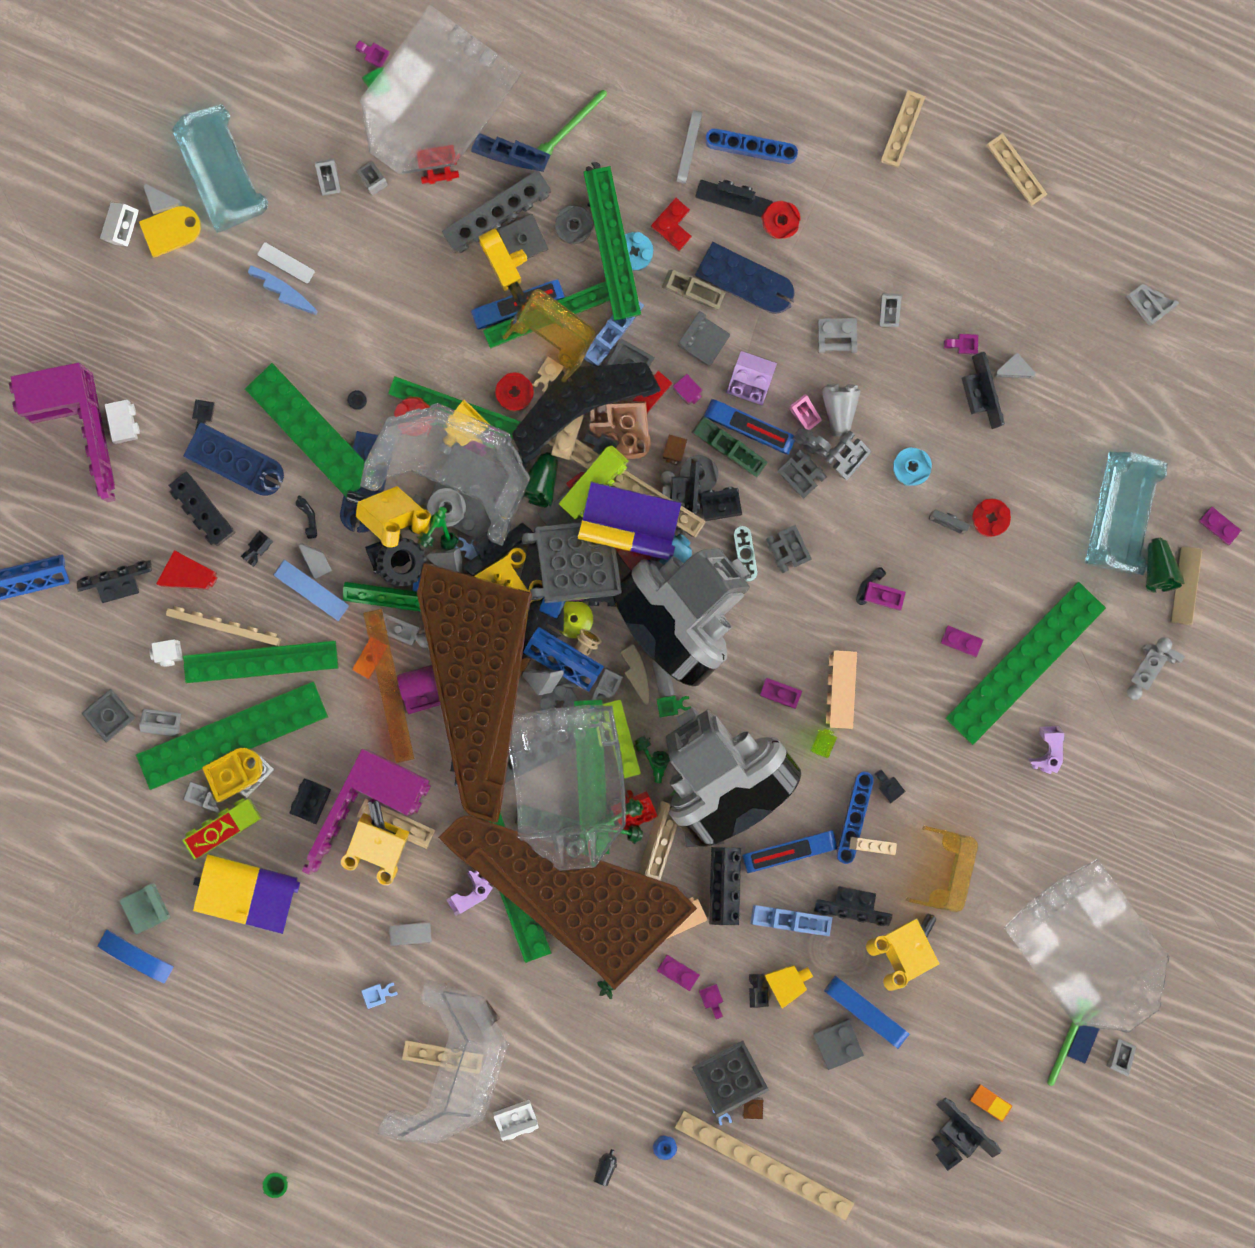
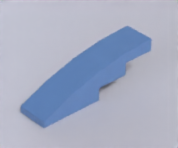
M250 265L249 275L264 280V288L280 294L278 300L281 303L317 315V310L287 283L268 272Z
M639 302L640 310H642L644 305ZM612 315L593 343L582 355V358L593 366H599L636 317L614 321Z
M285 559L273 574L337 621L340 620L349 607L347 603Z
M753 905L750 924L830 936L833 917Z

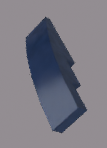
M478 133L471 152L495 161L544 172L551 156L515 140V143H512L498 136L495 140L481 133Z

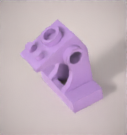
M1059 726L1039 727L1040 736L1044 741L1048 742V752L1040 758H1029V761L1034 769H1038L1039 766L1043 772L1051 774L1053 771L1058 773L1063 763L1064 732Z
M476 870L474 872H467L473 884L472 892L468 896H460L456 893L446 899L455 916L486 899L492 890L491 883L482 876L479 878V872ZM478 888L482 890V894L478 893Z

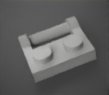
M857 318L818 319L819 353H825V351H851V353H857ZM825 339H851V343L825 344Z

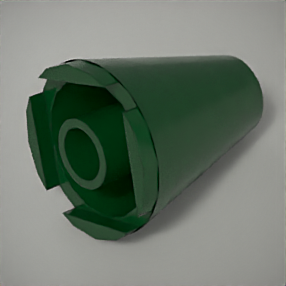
M550 452L539 456L515 491L516 495L522 500L526 497L529 499L528 503L544 508L552 505L558 460Z
M1163 538L1152 539L1148 544L1146 590L1157 593L1156 589H1162V592H1167L1182 587V584H1185L1184 578L1168 542L1163 540Z

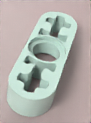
M740 526L734 532L737 559L742 563L753 561V565L749 564V568L751 571H754V574L746 580V582H750L757 576L751 531L747 527ZM740 530L748 534L745 537V543L750 542V546L743 545L738 547V544H742L741 537H737V534H740ZM742 549L750 550L751 557L749 559L741 558L740 551Z

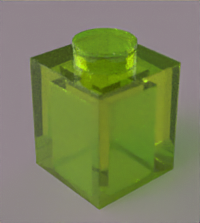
M826 728L823 731L818 730L810 752L828 759L837 739L836 736H833L835 732Z

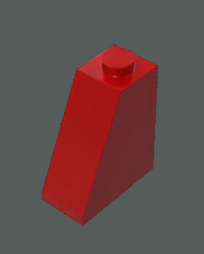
M174 550L156 584L161 587L208 590L215 585L218 577H216L217 572Z

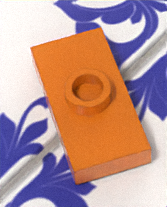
M370 637L352 670L370 679L388 646Z

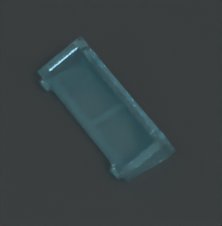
M223 104L183 115L172 129L216 233L263 214L268 208L266 197L261 193L256 194L227 125L230 120V114Z
M1109 452L1085 564L1132 575H1144L1147 562L1145 557L1141 556L1156 484L1166 477L1168 463L1133 452Z

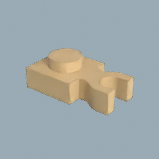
M547 357L538 371L541 377L533 383V387L536 388L539 383H543L544 388L542 392L545 393L548 389L549 381L553 383L564 366Z

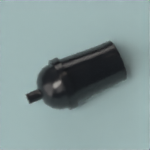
M613 1149L610 1150V1153H605L599 1158V1164L593 1180L603 1186H608L613 1172L617 1168V1158L613 1155Z

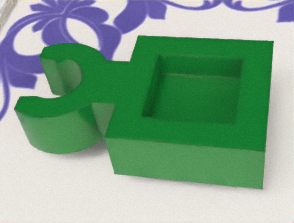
M675 696L656 699L659 717L679 715L678 709L689 710L691 706H683V701L688 700L689 696H684L679 701H676Z

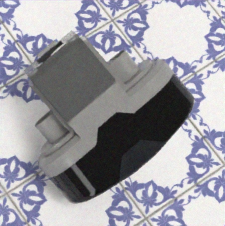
M720 548L703 549L695 552L684 564L674 556L665 565L658 561L643 559L620 581L622 592L613 596V599L625 624L643 650L671 677L685 685L696 687L705 681L727 659V647L723 636L731 629V624L724 615L750 589L746 580L751 574L739 559L730 562Z
M692 707L679 715L676 719L681 727L666 736L670 762L679 772L670 780V785L676 793L670 803L669 814L688 839L699 847L720 843L760 822L790 797L801 779L800 767L777 738L764 737L754 740L748 731H744L733 738L719 718L714 716L708 709L699 714Z

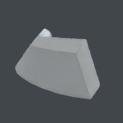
M303 543L298 544L314 579L332 571L324 553L320 549L306 546Z
M606 668L591 700H601L614 695L624 676Z
M189 782L183 800L218 812L219 809L209 788Z

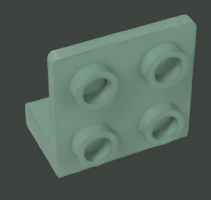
M155 883L145 886L143 889L120 900L135 934H139L171 918Z

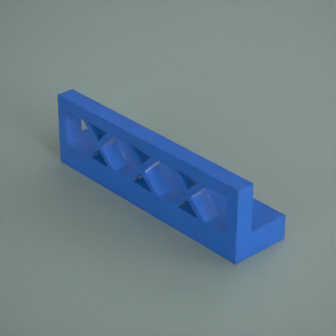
M63 554L0 569V587L8 589L5 593L0 594V600L69 584L70 579L65 569ZM61 572L64 577L58 580L52 578L53 574ZM36 578H42L45 580L41 584L33 582ZM20 582L27 584L25 588L21 589L14 586Z
M540 627L537 628L523 653L551 670H563L564 678L588 692L604 668L603 665ZM532 645L536 646L541 653L532 651L530 647ZM547 656L556 658L557 663L549 661ZM564 666L571 667L573 673L567 672ZM580 676H586L591 679V682L587 684L582 681Z

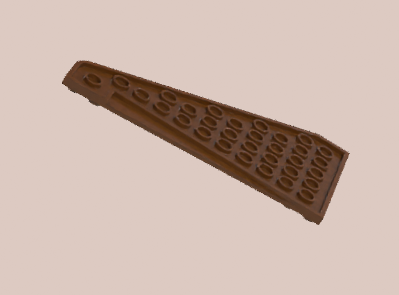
M424 563L417 596L461 804L469 815L496 823L499 819L503 801L525 631L532 593Z
M474 816L459 817L438 837L461 860L478 871L483 878L596 971L614 990L697 909L675 885Z

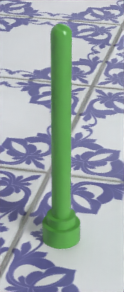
M601 90L548 143H541L536 149L552 155L553 148L606 97L607 92Z
M1078 997L1076 1002L1077 1012L1047 1080L1049 1086L1055 1084L1083 1015L1091 1009L1092 1002Z

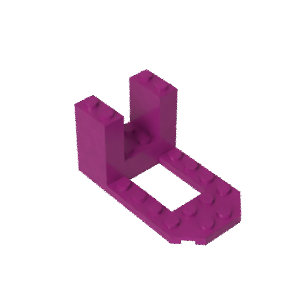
M78 362L10 376L9 389L11 394L14 393L15 401L12 402L14 412H17L21 417L25 416L26 420L29 419V422L32 424L73 415H79V418L83 419L84 426L81 427L83 438L87 439L88 445L85 446L87 457L91 459L89 471L90 475L94 476L97 495L106 502L115 501V494L111 493V490L115 489V482L93 373Z
M362 749L307 856V860L310 862L308 865L305 864L303 866L302 872L310 875L319 870L323 855H328L333 844L330 842L333 836L337 837L341 830L339 826L341 820H345L350 812V809H348L350 802H355L359 792L409 816V814L413 815L414 812H419L422 806L420 800L423 795L427 796L431 788L428 785L430 780L370 750Z

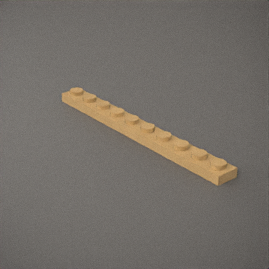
M557 435L547 444L554 447ZM576 439L570 459L589 469L600 454ZM626 470L623 474L617 475L613 479L615 481L614 487L672 500ZM681 506L676 526L696 538L706 521Z
M685 1110L675 1126L681 1132L844 1220L847 1219L854 1205L853 1201Z

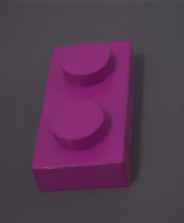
M1212 506L1199 521L1228 546L1242 531Z
M868 582L863 601L901 611L906 592Z
M948 625L941 644L976 658L984 639Z
M766 678L760 696L796 709L802 691Z
M666 955L657 970L688 991L692 989L700 974L669 955Z

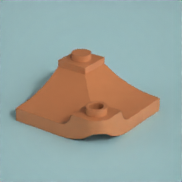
M618 401L599 406L590 411V431L598 437L604 433L619 441L616 449L626 459L641 458L648 454L651 448V441L648 433L646 401ZM643 443L645 447L640 448L638 444Z

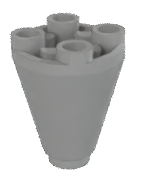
M827 384L822 389V395L830 429L833 431V436L846 435L851 429L860 396V389H858V385L854 384L846 385L844 388L839 387V384Z

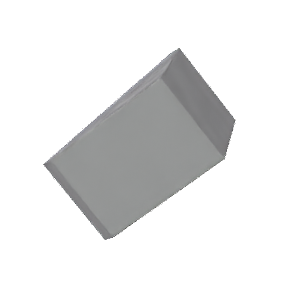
M334 159L315 162L322 196L340 193L341 188Z
M373 161L356 171L372 196L388 186L385 178Z
M145 184L144 189L154 215L182 206L180 200Z
M882 293L880 297L881 327H899L902 294Z
M1016 353L997 370L995 377L1033 379L1036 372Z
M460 547L451 550L434 549L427 555V558L436 566L464 573Z
M544 669L522 672L523 677L537 695L551 693L564 674L563 670Z
M1118 1039L1106 1066L1129 1076L1136 1046Z

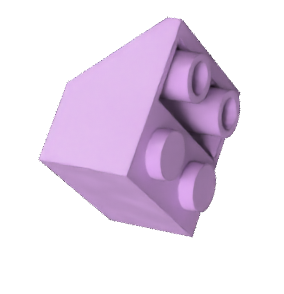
M741 351L727 393L763 405L777 363Z

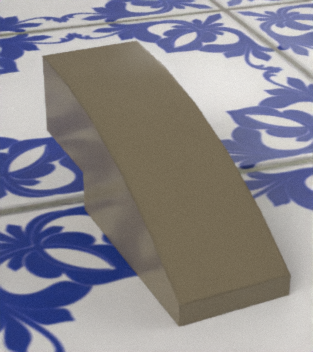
M668 270L662 285L663 289L719 310L726 293L675 270Z
M634 644L620 652L631 668L625 672V675L644 704L647 705L649 703L647 675L641 657Z

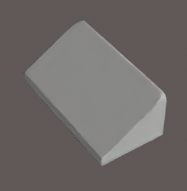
M663 657L653 660L659 696L662 698L674 695L667 658Z
M143 709L139 724L140 731L178 737L181 714Z

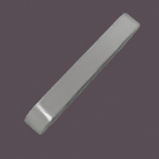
M695 110L692 112L677 182L684 184L687 182L702 112Z

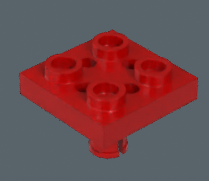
M627 790L629 797L627 798L625 792H623L621 795L623 802L612 806V810L615 816L627 810L626 804L630 802V799L633 798L642 803L643 810L640 816L632 817L628 814L618 820L621 829L629 830L630 826L640 825L658 817L647 791L634 796L631 790Z

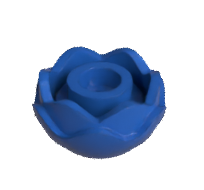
M660 1136L653 1144V1151L659 1159L669 1160L676 1154L677 1145L672 1137Z

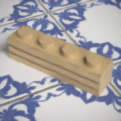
M851 837L849 849L895 855L897 843Z

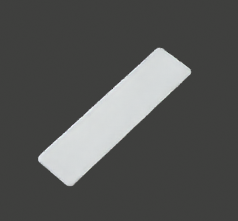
M264 243L258 252V256L305 283H309L315 273L313 269L268 243Z

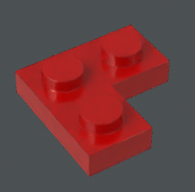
M675 198L651 225V228L679 252L692 238L688 232L678 225L690 212V209L679 199Z

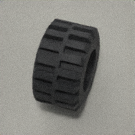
M399 538L398 545L395 547L381 546V550L377 553L376 568L380 572L379 575L386 582L396 586H408L418 581L422 574L423 565L427 561L424 556L425 552L418 543H415L412 539ZM396 551H406L411 557V567L405 573H397L391 567V557Z

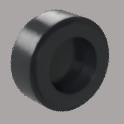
M355 390L349 394L347 401L352 409L361 410L367 404V397L362 391Z

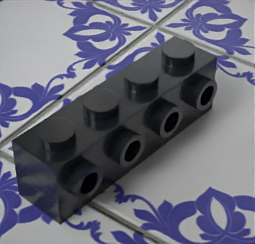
M187 471L168 485L171 488L169 493L175 500L179 499L183 503L181 506L183 511L187 515L191 514L195 520L192 521L199 530L203 529L207 535L204 537L210 545L220 546L236 533Z
M711 847L709 925H739L741 848Z

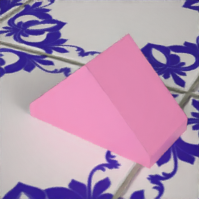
M806 394L789 407L791 413L805 429L811 430L822 421Z

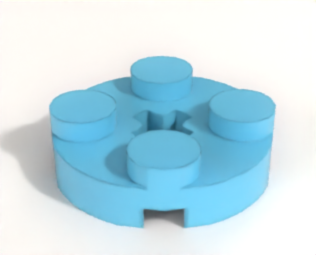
M640 232L625 234L628 252H631L632 247L635 249L639 248L640 250L636 257L634 254H629L632 271H640L646 268L653 258V245L651 241Z
M910 447L902 450L893 462V471L896 478L906 486L922 484L931 473L932 462L925 451L918 448ZM909 462L917 464L915 472L908 470Z

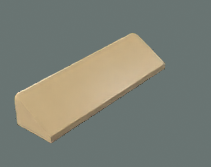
M1181 547L1179 569L1185 584L1175 589L1171 623L1193 624L1202 557L1201 548Z
M660 801L657 810L658 817L654 820L638 871L640 874L657 880H661L678 826L669 814L670 803Z

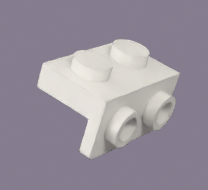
M530 1100L493 1112L502 1141L514 1139L518 1135L531 1133L539 1128Z

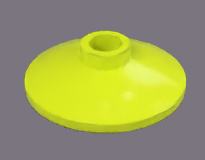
M565 602L564 632L560 631V633L569 638H577V635L580 634V629L590 631L593 625V614L588 605L583 602ZM576 615L578 620L571 622V616Z

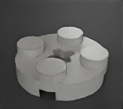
M450 488L437 490L428 501L427 511L432 516L440 507L444 506V502H448L449 505H452V508L449 510V513H445L446 526L450 527L458 524L464 518L466 512V503L463 496L458 491Z

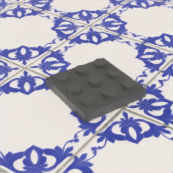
M743 1040L692 1067L717 1118L769 1091Z

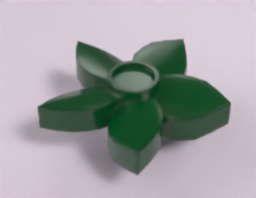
M605 980L598 981L597 984L601 988L599 996L607 995L609 999H612V990L614 989Z

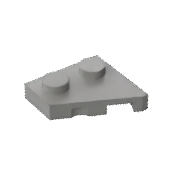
M1144 284L1126 296L1149 326L1153 325L1179 304L1178 301H1172L1164 297V294L1153 291Z

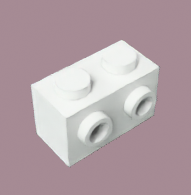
M110 203L100 239L114 245L128 246L139 210L125 204Z
M128 400L105 404L112 442L117 444L138 439L137 434H140L138 423L134 422L133 415H136L134 404H131Z
M175 639L152 643V648L149 649L151 660H154L155 663L163 667L173 666L175 661L183 660L180 641Z

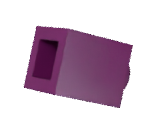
M688 374L673 386V390L687 405L691 403L696 404L702 398L700 394L703 390Z

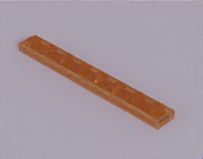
M382 609L364 612V620L395 762L413 760L415 758Z

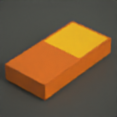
M979 1084L970 1098V1101L1001 1122H1003L1013 1107L981 1084Z

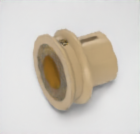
M580 629V634L577 635L578 642L574 648L589 656L593 649H598V644H601L602 641L593 632Z

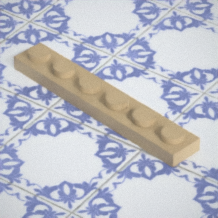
M176 606L173 609H167L166 616L267 644L280 645L281 639L276 638L277 634L266 631V634L258 633L259 629L250 626L246 630L239 628V623L229 621V624L221 623L222 619L211 616L210 619L203 618L202 613L192 611V614L184 613L185 609Z

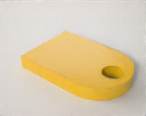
M178 206L139 221L153 258L192 243L197 239L201 231V221L198 215L192 209L185 206ZM187 218H195L196 223L193 227L186 226L185 221Z
M247 748L236 749L203 767L217 802H222L255 784L263 770L260 756L255 751ZM254 758L255 766L250 769L248 761Z

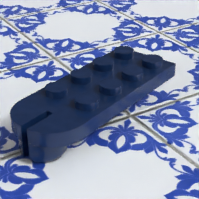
M713 241L695 274L697 278L772 314L782 313L792 307L790 302L776 295L781 294L794 303L795 290L788 278Z
M202 422L197 427L183 457L262 496L272 495L280 488V485L266 479V475L278 480L280 483L284 479V471L278 461Z
M360 431L356 432L353 449L376 472L357 493L371 497L384 491L394 438ZM343 495L340 519L348 530L354 532L357 522V504L348 501ZM360 521L357 528L358 533L371 531Z

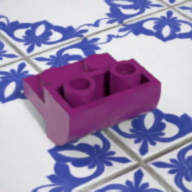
M432 665L397 675L398 685L408 715L440 705Z

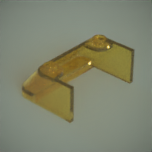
M537 289L532 292L525 305L517 312L502 337L506 340L514 330L520 334H525L529 329L534 331L560 350L557 358L560 364L567 368L561 380L565 382L581 365L595 338V331L589 324L547 293Z
M923 826L922 830L943 834L942 845L944 849L955 853L947 891L941 889L932 891L928 902L909 897L906 898V901L946 911L959 912L966 903L978 843L973 837Z

